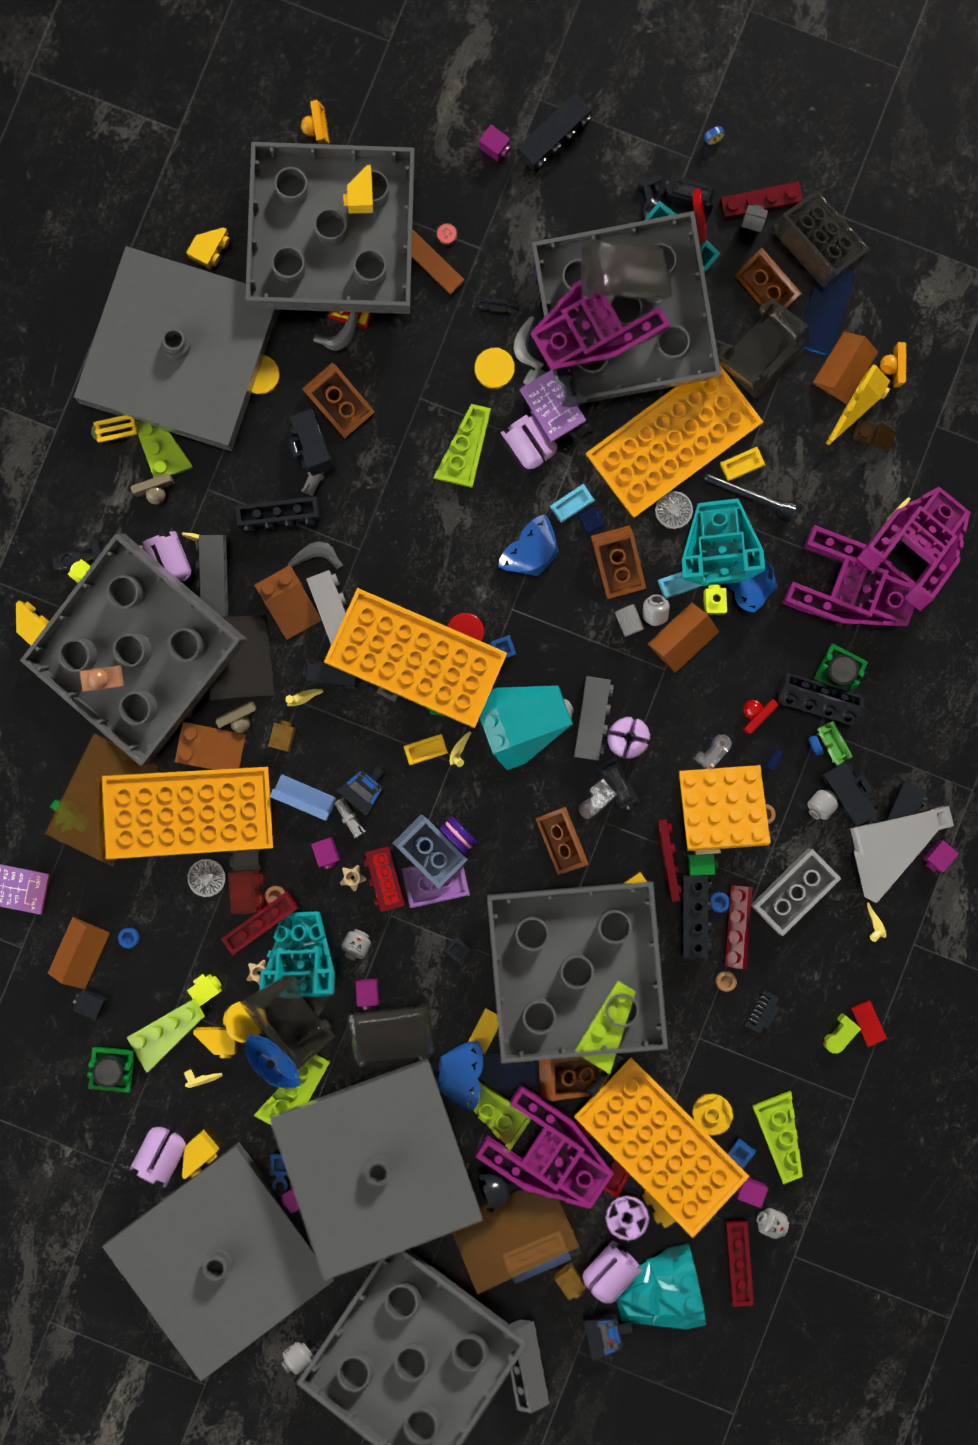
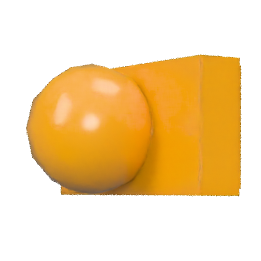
M317 100L310 101L312 116L304 117L301 122L302 131L308 136L316 135V141L319 144L329 145L324 107Z
M898 342L894 347V355H886L880 362V368L884 374H894V387H901L906 382L905 342Z

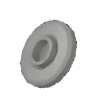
M669 492L657 501L655 508L656 518L666 528H681L692 517V503L681 492Z
M202 859L194 863L188 873V884L191 890L202 897H211L219 893L226 881L223 867L217 861L211 859Z

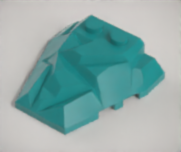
M297 912L290 914L279 922L273 937L276 940L272 951H268L267 957L270 958L266 969H262L260 975L259 996L307 998L326 997L327 995L334 994L335 973L320 912Z
M689 1243L669 1246L659 1255L648 1258L645 1263L637 1267V1269L642 1270L639 1276L617 1298L621 1322L679 1329H691L706 1325L704 1307Z

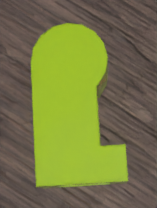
M843 1013L837 1018L840 1022L839 1026L833 1033L826 1035L823 1041L824 1047L832 1053H840L861 1030L859 1026Z

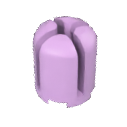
M532 411L531 417H528L526 414L508 428L510 430L508 433L501 432L522 465L527 469L538 467L544 463L543 459L545 461L548 460L557 450L556 442H550Z
M175 531L170 532L171 536L159 537L157 535L144 541V546L140 547L183 583L190 577L191 568Z
M632 717L619 719L610 726L607 733L609 749L614 755L626 759L641 755L647 749V741L650 740L648 727L643 721L639 719L633 720ZM627 733L631 734L633 738L632 741L628 742V744H626L625 739L621 737L622 735L625 736Z
M154 1127L148 1132L129 1169L135 1168L139 1171L137 1174L139 1177L151 1183L158 1180L164 1183L163 1187H166L184 1152L186 1144L180 1135L172 1134L154 1169H151L170 1130L163 1127Z
M626 1195L615 1199L611 1203L606 1219L608 1227L614 1235L621 1239L631 1240L643 1234L647 1227L648 1214L642 1201L636 1197ZM624 1212L632 1213L631 1224L621 1220L624 1217Z
M612 1241L588 1266L582 1276L585 1286L589 1290L592 1289L591 1293L605 1303L614 1302L642 1272V1270L637 1269L639 1264L628 1252L620 1251L616 1248L618 1243Z

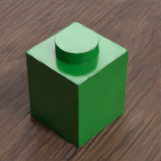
M714 854L687 855L688 875L690 876L715 875V870H718V859L714 858Z

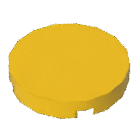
M490 348L483 351L475 362L476 377L483 386L490 389L503 387L512 380L514 375L512 357L500 348Z
M263 355L251 394L266 395L278 385L280 377L279 368L275 361L268 356Z
M237 1002L231 1005L224 1013L223 1024L227 1028V1034L233 1040L246 1043L248 1035L259 1036L262 1032V1016L252 1004Z
M705 1094L698 1098L693 1105L692 1119L708 1135H720L730 1127L733 1111L729 1102L721 1095Z

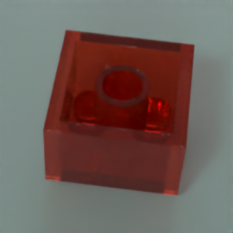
M259 869L229 872L231 914L256 913L264 906V894H260V886H263V875L259 874Z

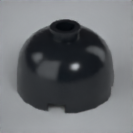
M495 1171L477 1175V1178L480 1179L478 1185L483 1201L489 1204L487 1209L489 1215L503 1210L509 1204L510 1192H513L510 1180H505L502 1174Z

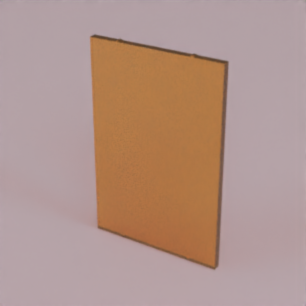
M93 734L45 834L96 858V860L113 866L116 859H106L102 776L157 773L159 767L152 763L140 766L117 745Z
M524 1189L510 1194L509 1204L503 1210L489 1215L487 1211L489 1205H486L479 1209L482 1221L452 1232L477 1294L579 1248L574 1231L569 1224L559 1199L545 1197L534 1192L530 1193Z

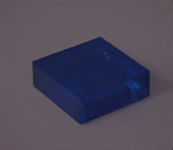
M597 507L578 515L586 534L605 526Z
M774 749L763 767L768 770H774L783 756V752Z

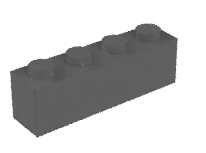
M199 535V539H196L195 543L196 551L199 552V560H196V570L200 572V580H197V592H200V599L221 617L228 616L226 535Z
M589 676L585 678L574 757L598 761L599 757L604 755L605 745H601L602 737H606L608 725H604L605 717H609L611 705H607L608 697H612L614 685H610L611 680Z
M520 1319L509 1325L529 1339L530 1342L510 1372L517 1410L533 1413L549 1404L548 1391L534 1321Z

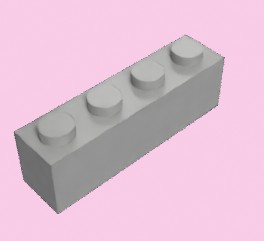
M328 570L307 578V582L332 645L346 614L343 605L347 603L343 593H338L336 586H339L336 574L332 575Z

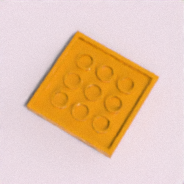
M760 765L679 771L687 851L770 845Z

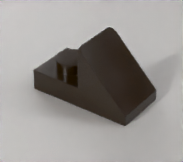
M858 419L851 440L890 452L896 432L882 422L879 425H875Z

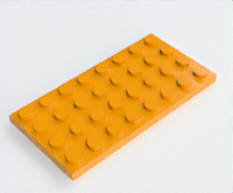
M721 365L720 378L676 386L586 453V456L633 518L637 517L763 423L762 419Z
M357 588L324 663L475 728L507 653Z
M268 767L102 776L106 859L273 848Z
M629 1058L603 1085L596 1096L592 1097L574 1116L691 1237H694L749 1177L632 1058Z

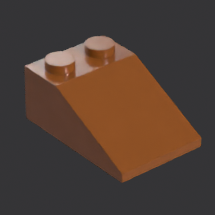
M333 363L302 389L344 438L375 412Z
M630 525L591 536L607 599L646 589L634 534Z
M290 565L255 584L256 589L286 640L322 621Z
M183 722L175 762L213 770L239 769L246 734Z
M582 1056L539 1060L540 1097L556 1101L591 1096L587 1091L602 1069Z

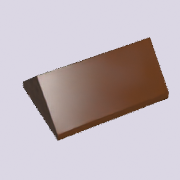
M763 248L735 275L773 321L795 304L802 294Z
M843 332L814 379L813 384L847 404L878 354V351L865 336Z
M691 603L659 632L648 645L676 673L717 635L719 630L708 614Z
M566 807L535 818L558 875L588 865Z
M72 917L48 974L61 984L86 989L110 933Z

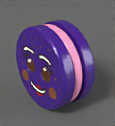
M452 816L445 822V825L442 824L440 826L441 831L464 854H467L469 852L468 849L477 844V841Z

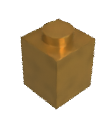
M280 720L279 724L274 723L268 747L290 752L296 728L291 727L292 723Z
M569 1263L554 1274L555 1281L568 1300L573 1297L577 1299L585 1292L586 1286L572 1263Z

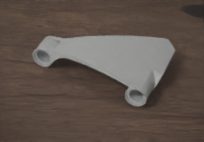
M949 806L850 828L855 848V858L866 898L877 903L937 831L954 826Z

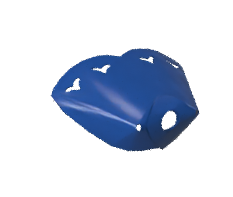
M545 514L533 519L522 530L519 540L510 544L505 549L499 560L498 566L506 571L538 576L557 557L559 551L550 520ZM544 520L543 526L537 525L538 523H541ZM532 530L533 536L527 537V535L530 534V531ZM517 548V554H511ZM506 559H507L509 565H505V566H504V564L506 563Z
M766 560L764 572L746 582L726 584L735 592V600L738 605L750 612L757 611L778 586L773 567ZM769 571H770L771 574H772V579H771V580L768 578V572H769Z
M252 1034L247 1036V1058L258 1075H261L269 1084L278 1088H296L300 1086V1078L295 1064L276 1044L262 1036ZM268 1060L274 1061V1068H267L266 1063Z
M478 1041L467 1042L440 1057L437 1067L436 1084L439 1092L460 1108L472 1112L477 1106L481 1093L478 1078L483 1070V1052ZM473 1046H475L474 1050L476 1051V1054L471 1051L473 1049ZM475 1062H477V1064L475 1065L476 1070H474L473 1066L471 1065ZM472 1087H474V1089H473V1093H474V1094H472L471 1092H469V1090H470Z

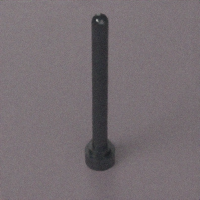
M708 473L703 477L706 482L779 511L783 518L791 520L797 506L792 503L781 504Z

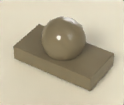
M167 473L132 485L131 490L136 497L146 494V498L150 503L160 504L166 497L164 487L175 483L172 476Z
M250 701L217 717L216 724L218 728L230 723L231 728L235 732H246L251 723L247 714L256 710L254 702Z

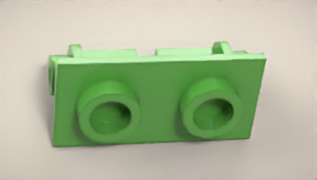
M834 721L817 728L818 736L820 735L824 745L827 746L832 763L835 762L836 765H839L845 760L852 758Z

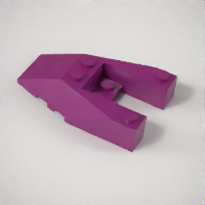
M630 252L576 282L552 311L531 332L534 341L551 370L616 357L670 329V324L661 307L623 327L609 303L606 294L640 275V270Z
M937 487L922 495L919 499L909 502L906 506L896 509L856 559L873 571L885 560L899 540L904 542L929 563L904 597L921 611L934 599L960 562L961 558H959L960 550L963 548V536L967 530L970 512L943 489Z
M814 525L808 533L803 548L843 563L831 595L829 596L792 582L787 588L782 604L840 623L908 626L915 606L904 597L915 582L896 569L886 558L875 570L871 571L856 559L866 547L865 544Z
M520 1084L509 1100L510 1105L543 1126V1129L523 1159L488 1135L485 1136L475 1151L476 1158L527 1192L538 1193L545 1197L560 1199L567 1203L591 1209L613 1176V1172L571 1119L538 1094Z

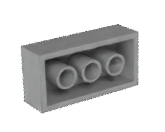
M808 848L751 904V907L779 935L783 936L841 878L813 849Z

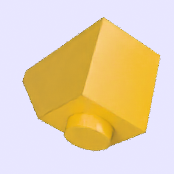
M366 165L347 185V193H343L344 206H348L349 214L373 213L371 165Z
M197 1027L193 1030V1034L214 1055H220V1058H231L232 1055L238 1052V1041L233 1040L227 1034L226 1027Z

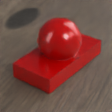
M772 699L763 707L757 700L746 702L743 712L751 720L743 730L747 734L752 733L778 706V703Z

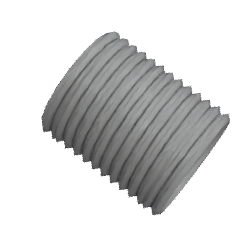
M635 605L627 606L615 612L625 637L644 629Z

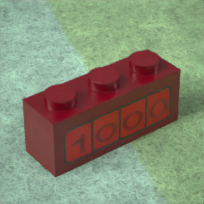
M390 846L365 852L366 857H363L365 868H369L371 873L368 880L371 889L375 888L376 896L373 899L376 909L380 908V911L383 912L405 906Z

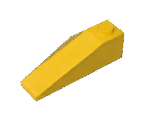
M873 364L865 373L826 444L830 445L876 404L880 398L884 399L890 390L887 388L890 380L876 365Z

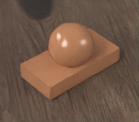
M121 665L80 671L83 692L124 686Z

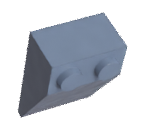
M420 815L393 842L438 889L467 861L452 843L423 815Z

